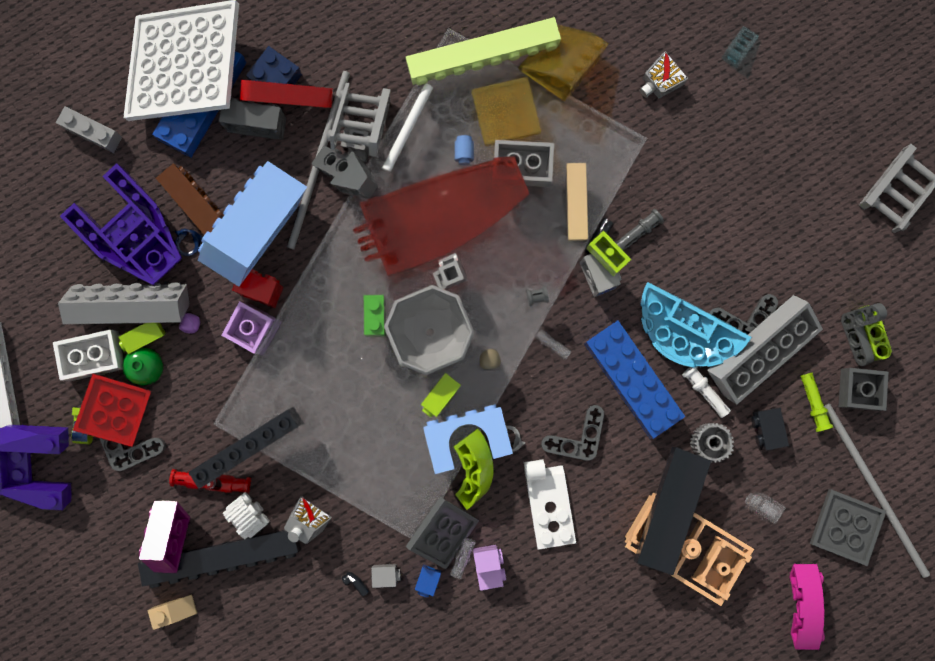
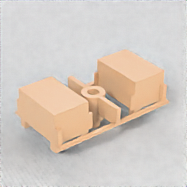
M655 493L652 496L649 495L625 536V542L627 543L625 547L634 553L637 552V549L632 547L631 544L633 542L639 546L656 496ZM694 513L693 517L699 521L689 537L686 536L674 575L671 576L722 606L723 602L728 600L731 595L729 592L746 562H750L752 558L750 555L754 549ZM705 525L745 548L741 551L715 535L714 541L693 577L691 576L693 580L716 593V598L677 575L686 558L695 559L700 555L701 545L697 538Z

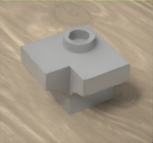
M344 128L343 134L362 137L371 136L368 131ZM341 141V146L348 148V155L353 151L364 162H367L369 147Z
M457 253L438 260L440 268L433 275L439 288L446 290L468 281Z

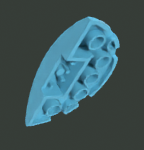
M647 282L641 299L643 328L653 342V346L671 361L689 367L715 366L732 356H736L752 338L723 320Z

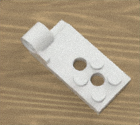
M543 459L524 462L537 549L575 544L576 538L563 465L545 468ZM547 502L555 503L556 509L554 512L548 513L545 510ZM551 521H556L559 524V529L556 532H551L548 529V524Z

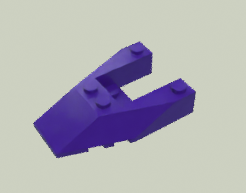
M116 163L103 175V178L129 204L103 228L82 207L75 203L62 213L60 217L99 258L155 285L182 257L157 204L134 178Z
M6 425L0 428V496L47 510H63L71 502V483L32 481L31 453L60 454L69 447L68 427Z

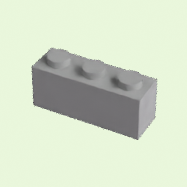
M64 106L56 121L63 129L112 153L115 152L122 139V136L116 131Z

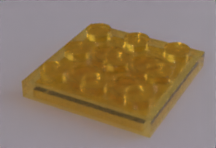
M528 77L471 90L485 147L495 145V140L512 141L541 134Z

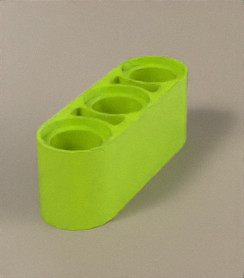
M879 321L865 325L864 329L874 354V360L889 358L892 350L883 322ZM871 329L875 331L874 338L870 334ZM878 347L882 352L880 356L877 354Z

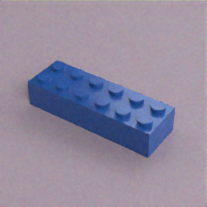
M236 51L232 87L247 63L243 55ZM219 110L162 117L152 135L158 141L191 158Z
M616 321L584 343L650 439H654L685 417L619 321Z

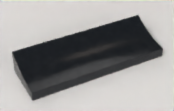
M677 447L671 448L634 558L636 563L674 575L712 460Z

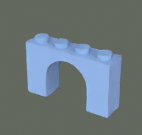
M496 404L484 407L485 411L477 413L475 409L465 412L466 416L458 418L456 414L446 417L445 422L439 423L438 419L426 422L427 426L423 427L435 474L455 469L449 448V440L454 430L462 425H476L486 433L493 459L513 454L501 407L496 408Z

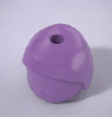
M191 313L185 314L180 322L179 329L189 334L197 332L200 326V318Z

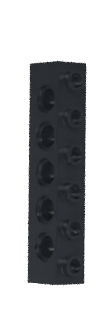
M293 406L188 473L198 489L301 426L304 422Z

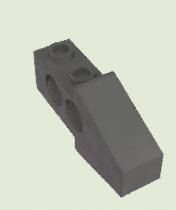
M324 145L312 162V165L319 171L333 179L331 184L344 194L370 199L378 187L364 161L353 151L349 155L345 152L342 155V152L337 148L331 150Z

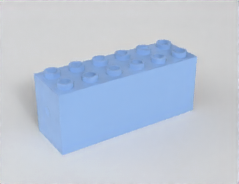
M268 161L263 167L259 166L254 173V179L249 178L244 186L245 190L237 193L234 198L235 203L233 205L229 204L223 212L224 217L222 219L218 218L212 226L214 229L211 233L209 231L206 232L201 240L203 243L198 249V252H200L199 262L237 286L241 285L297 209L307 189V186Z

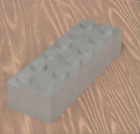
M134 283L131 285L113 284L111 286H103L102 284L83 286L82 284H76L70 287L58 302L63 324L181 322L189 307L187 284L171 283L169 285H161L160 283L141 285L140 283Z
M793 295L748 334L752 338L741 352L724 360L721 364L711 366L707 371L723 396L737 405L822 331L823 328L809 302Z

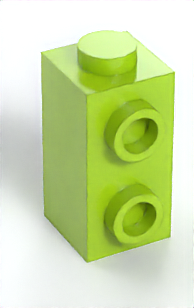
M144 323L119 336V345L124 352L127 351L129 354L164 336L166 333L160 323Z
M445 373L421 403L424 407L422 411L429 417L433 415L437 417L461 385Z

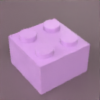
M239 301L222 336L254 354H263L280 320L249 303Z

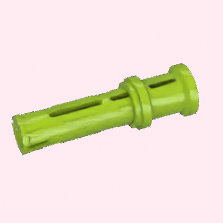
M813 373L800 376L812 409L810 415L814 418L817 427L815 429L816 432L834 428L830 424L827 415L828 409L823 406Z

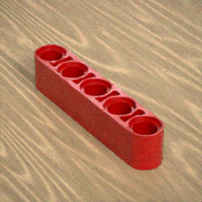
M241 80L240 100L332 108L333 88Z

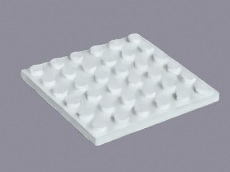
M236 0L136 16L124 119L134 121L230 108L239 3Z

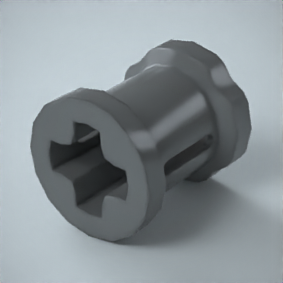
M546 286L535 290L526 289L529 307L535 303H549Z

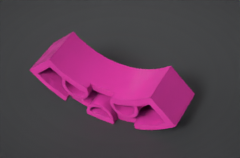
M793 564L790 572L793 599L797 600V613H793L791 628L795 649L819 650L821 642L825 639L823 631V575L819 572L817 564Z

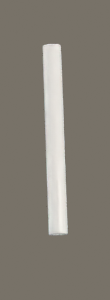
M424 84L382 167L386 172L390 173L433 90L431 85Z

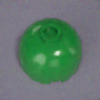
M145 347L127 354L122 364L125 377L133 384L140 386L156 382L162 375L164 368L160 355L153 349Z

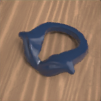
M181 229L175 231L177 234L175 244L179 253L183 256L194 255L198 251L200 240L203 237L194 230ZM187 232L191 233L195 243L194 249L189 253H185L180 249V242L185 238Z

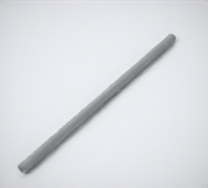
M347 71L342 73L316 156L324 145H328V131L333 128L340 104V91L344 90L350 73ZM314 166L312 167L307 189L303 195L287 248L293 250L295 249L319 170Z
M830 403L825 405L824 407L828 409V417L882 509L886 510V516L923 578L930 575L929 571Z

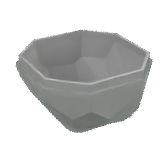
M434 285L395 300L384 326L399 364L424 375L464 360L474 336V330L460 297ZM429 329L434 331L433 336L427 335Z

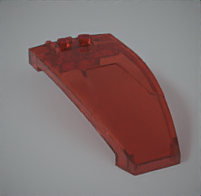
M496 157L492 161L432 177L383 196H376L360 202L359 204L367 223L354 228L353 231L357 234L370 229L371 234L361 237L357 242L358 244H363L374 240L361 246L360 249L361 251H368L377 247L378 252L368 255L364 260L365 262H370L381 258L388 277L437 259L473 240L510 213L529 195V191L515 157Z

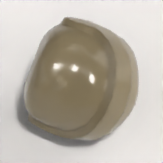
M494 349L483 351L479 358L480 366L483 369H495L500 366L501 358L499 353Z

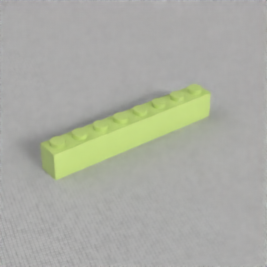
M555 17L406 56V62L412 84L424 85L429 80H442L448 75H461L467 70H480L490 64L492 66L499 65L502 61L508 59L514 61L527 54L528 56L536 55L542 50L552 51L560 45L561 37Z

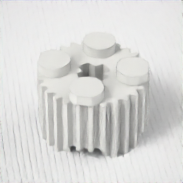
M246 492L228 505L226 511L223 512L226 517L225 519L228 522H232L235 528L238 529L236 532L244 539L253 537L270 522L267 516L261 513L263 508L257 501L252 503L251 497Z

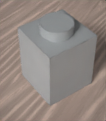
M396 564L372 566V588L396 587L397 581L401 580L400 569H397Z

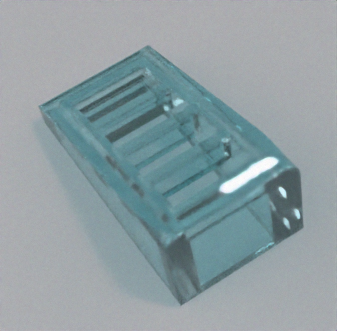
M743 26L725 51L722 59L737 68L759 35ZM743 34L744 36L749 38L751 42L741 37V35ZM733 47H736L737 49H739V50L742 51L743 53H740L739 51H737V50L734 49Z

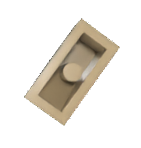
M192 594L147 610L153 630L197 614Z

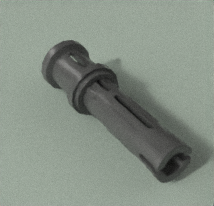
M656 209L651 210V214L644 219H640L635 228L615 243L624 251L644 234H650L652 229L659 223H664L663 217Z

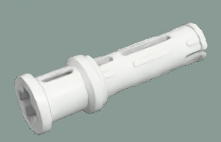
M697 366L689 367L682 376L690 381L693 385L692 388L703 395L720 418L729 414L731 410L710 387L707 377L701 375L697 370Z

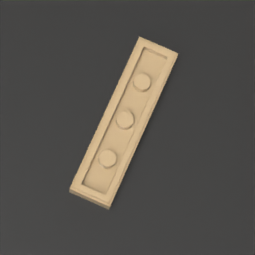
M567 163L568 241H587L586 163Z

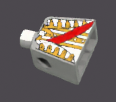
M665 51L644 74L642 80L646 84L639 90L645 98L654 93L659 99L683 86L688 77Z
M300 497L284 529L288 532V539L290 541L297 542L300 540L304 544H308L323 532L332 517L303 497Z

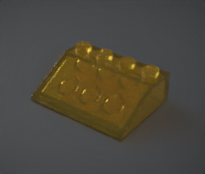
M557 25L561 37L560 45L552 51L542 50L536 55L528 56L518 69L565 102L600 60L608 43L594 33Z

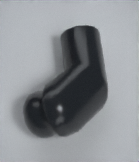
M347 572L346 575L342 576L343 583L347 586L352 583L361 596H365L369 592L362 579L354 573Z

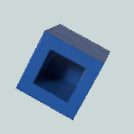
M426 565L422 566L415 587L419 595L424 597L434 596L441 570Z

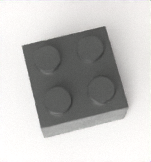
M857 368L841 369L838 407L886 411L889 372Z

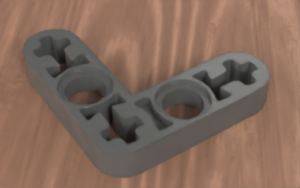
M771 294L761 297L747 323L721 308H714L709 313L712 315L719 312L720 318L726 319V316L729 318L726 320V323L729 324L730 321H735L740 331L743 329V331L749 333L758 326L754 321L755 316L760 314L764 320L775 312L778 300ZM771 299L770 303L773 306L767 307L765 312L761 311L766 306V302H764V300Z
M881 303L844 313L841 317L854 359L860 366L871 364L874 361V354L864 326L886 319L887 310Z
M592 405L587 409L581 441L547 435L541 441L542 449L548 453L582 460L594 459L597 454L603 424V409L598 405ZM595 408L600 413V416L595 419V422H599L598 426L587 424L588 420L592 422L593 416L590 415V411H594ZM589 427L596 429L597 434L594 438H588L586 435V430ZM549 438H551L553 443L559 444L558 440H562L560 452L556 451L558 447H551L550 450L547 449L545 441H549ZM584 439L595 441V445H590V450L593 451V454H589L588 457H585L586 455L583 453V449H587L588 443H584ZM571 442L574 445L572 453L564 451L563 446L565 443Z
M99 438L108 461L115 471L129 469L162 454L166 449V443L161 438H151L127 450L124 445L119 443L115 450H111L108 445L109 441ZM154 441L160 443L161 446L158 447V452L157 450L147 451L146 448L154 446ZM136 449L143 451V457L140 460L134 457ZM118 457L120 459L129 457L130 461L123 462V467L116 465Z

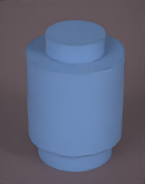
M461 135L456 137L455 161L459 162V165H470V162L474 161V141H472L471 136Z

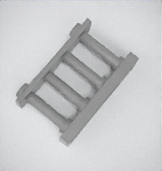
M350 83L345 84L344 90L340 91V104L333 128L328 131L327 141H330L331 150H335L337 141L366 145V147H369V156L377 157L390 107L391 89L383 88L381 96L372 97L350 93ZM348 102L377 105L378 109L369 110L349 107ZM345 114L370 117L375 121L371 122V124L344 120ZM341 127L370 131L371 136L362 137L342 134L340 130Z
M912 144L901 150L859 204L864 210L870 206L872 208L875 207L895 222L896 225L892 229L894 233L900 230L904 231L911 222L909 220L935 188V174L914 158L913 153L917 148ZM909 164L930 180L928 185L922 188L905 175L901 169L903 165ZM893 178L899 179L919 195L913 203L891 187L892 184L890 182ZM882 192H886L908 209L902 218L880 201L879 196Z

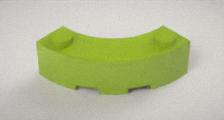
M479 428L454 446L463 469L466 470V478L455 495L466 510L487 493L493 479L492 455L486 439Z

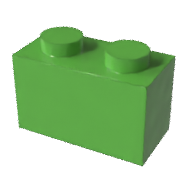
M364 295V335L366 337H386V330L384 328L386 323L385 296Z

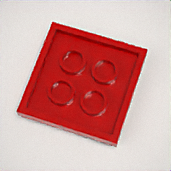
M92 374L73 431L133 447L151 391Z

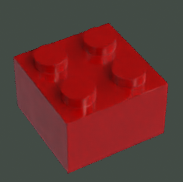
M252 269L240 286L233 285L232 291L243 297L276 308L283 286L279 284L280 281L276 280L275 277L267 274L262 277V274Z

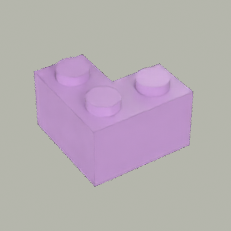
M496 545L474 548L473 553L480 591L503 587L506 575L504 568H500V564L504 563L501 549H497Z

